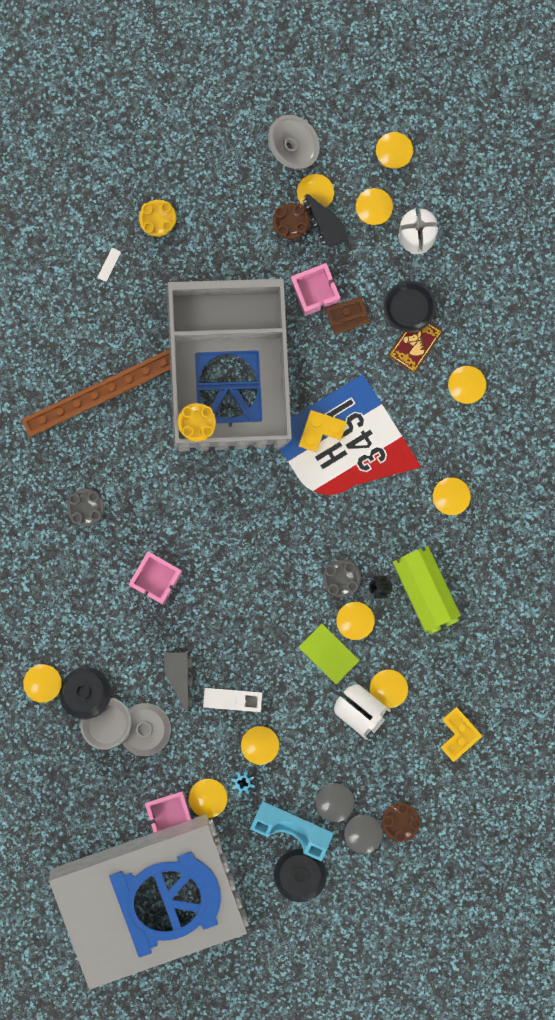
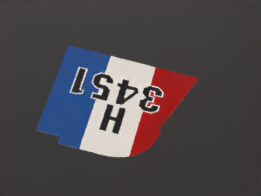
M363 374L291 417L292 439L285 447L280 448L299 480L308 489L324 495L339 494L358 484L421 467ZM311 410L347 422L341 441L323 435L317 453L299 447Z

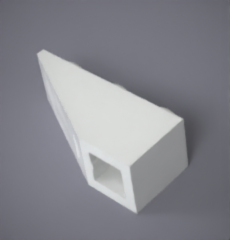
M205 688L203 707L261 712L263 693Z

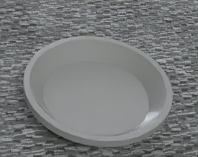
M111 698L107 708L100 715L92 719H81L80 728L82 736L89 745L96 749L110 750L116 748L128 737L132 727V717L124 703Z
M141 703L130 707L132 727L128 737L122 743L123 746L131 753L139 756H150L158 753L166 746L170 739L171 724L168 716L161 708L149 703Z

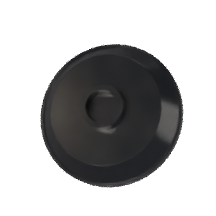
M404 281L396 284L389 290L384 300L386 319L394 328L403 332H417L424 329L432 321L435 314L436 304L434 296L425 285L419 282Z
M82 667L72 671L64 679L60 689V701L64 710L69 715L82 720L92 719L100 715L107 708L111 699V685L108 678L101 671L91 667Z
M303 848L286 852L276 863L274 882L278 891L288 900L294 902L310 901L322 892L326 884L327 872L324 862L304 854Z

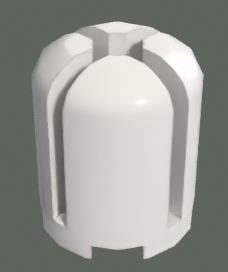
M415 209L407 212L400 223L398 234L400 245L411 254L427 252L433 246L438 233L436 217L426 209H419L418 216H416ZM418 231L421 232L419 239H418Z
M355 684L348 687L343 693L369 714L372 719L366 718L341 696L335 703L334 711L339 718L367 740L366 735L370 731L375 733L385 720L382 717L386 710L390 712V709L362 686Z

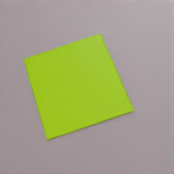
M323 624L299 646L335 684L360 661Z

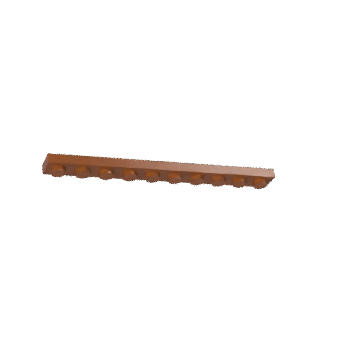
M168 349L21 419L29 437H33L169 372L170 350Z

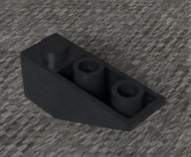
M309 194L304 195L305 200H302L304 207L307 211L310 210L313 216L310 220L313 227L318 228L320 232L318 238L322 246L325 245L328 248L349 238L342 221Z

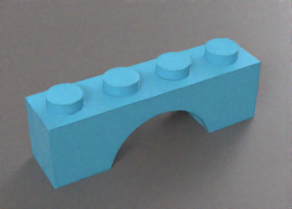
M263 801L250 830L266 837L278 832L288 833L298 839L303 847L304 854L319 861H322L334 834Z

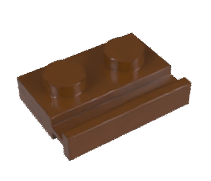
M362 297L325 308L334 335L370 324Z

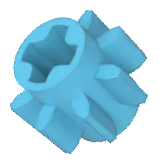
M247 771L243 776L237 772L238 778L231 779V781L236 782L232 789H239V795L242 791H246L249 794L248 788L255 787L253 784H250L254 777L248 778ZM246 778V782L249 783L248 786L240 788L238 780Z

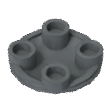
M81 489L69 496L67 512L73 523L80 526H91L101 520L104 514L105 505L98 492L92 489Z
M337 560L330 563L323 573L325 589L335 597L345 598L351 596L358 590L361 582L358 568L347 560Z
M327 784L317 795V811L328 821H343L350 816L354 809L353 794L349 788L342 784Z
M361 814L353 817L347 823L344 837L347 845L357 853L366 854L373 852L379 847L383 831L381 824L370 815Z

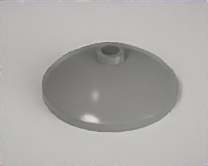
M284 115L276 119L270 126L268 132L269 146L273 155L280 163L288 168L300 170L309 167L316 161L320 150L319 139L315 130L307 121L295 115Z

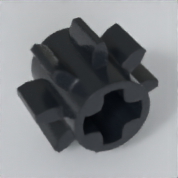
M374 576V580H371L369 583L370 593L374 594L375 599L388 598V594L393 589L391 581L387 580V576Z

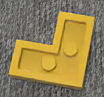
M311 410L299 447L317 453L323 435L341 441L347 422Z
M457 707L442 719L454 735L440 748L454 762L476 743L482 735Z

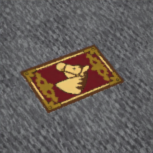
M429 323L420 331L403 332L387 356L415 374L444 331Z

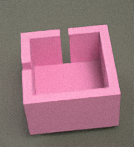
M327 263L291 276V283L304 316L320 311L322 305L325 309L340 303V296L335 283H332L333 278Z
M147 552L131 579L129 586L143 594L149 592L147 594L148 597L164 605L172 591L169 588L170 585L175 586L182 574V570Z
M184 791L145 803L149 819L156 820V822L151 824L153 832L192 819Z

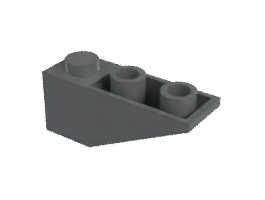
M188 652L164 653V672L184 710L189 711V707H193V697L189 695V688L192 687V676H189V668H192V656H189Z

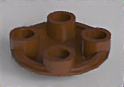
M287 203L276 208L273 216V227L280 237L294 240L307 232L310 225V217L303 205Z
M405 803L391 805L382 817V828L385 834L390 839L398 842L408 841L413 838L421 826L417 811L411 805Z

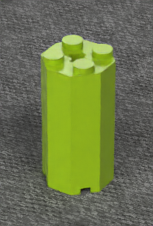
M425 546L423 548L424 551L420 548L401 557L400 563L395 560L392 564L424 632H429L431 635L441 630L440 626L445 623L447 627L459 621L458 617L461 615L429 547Z

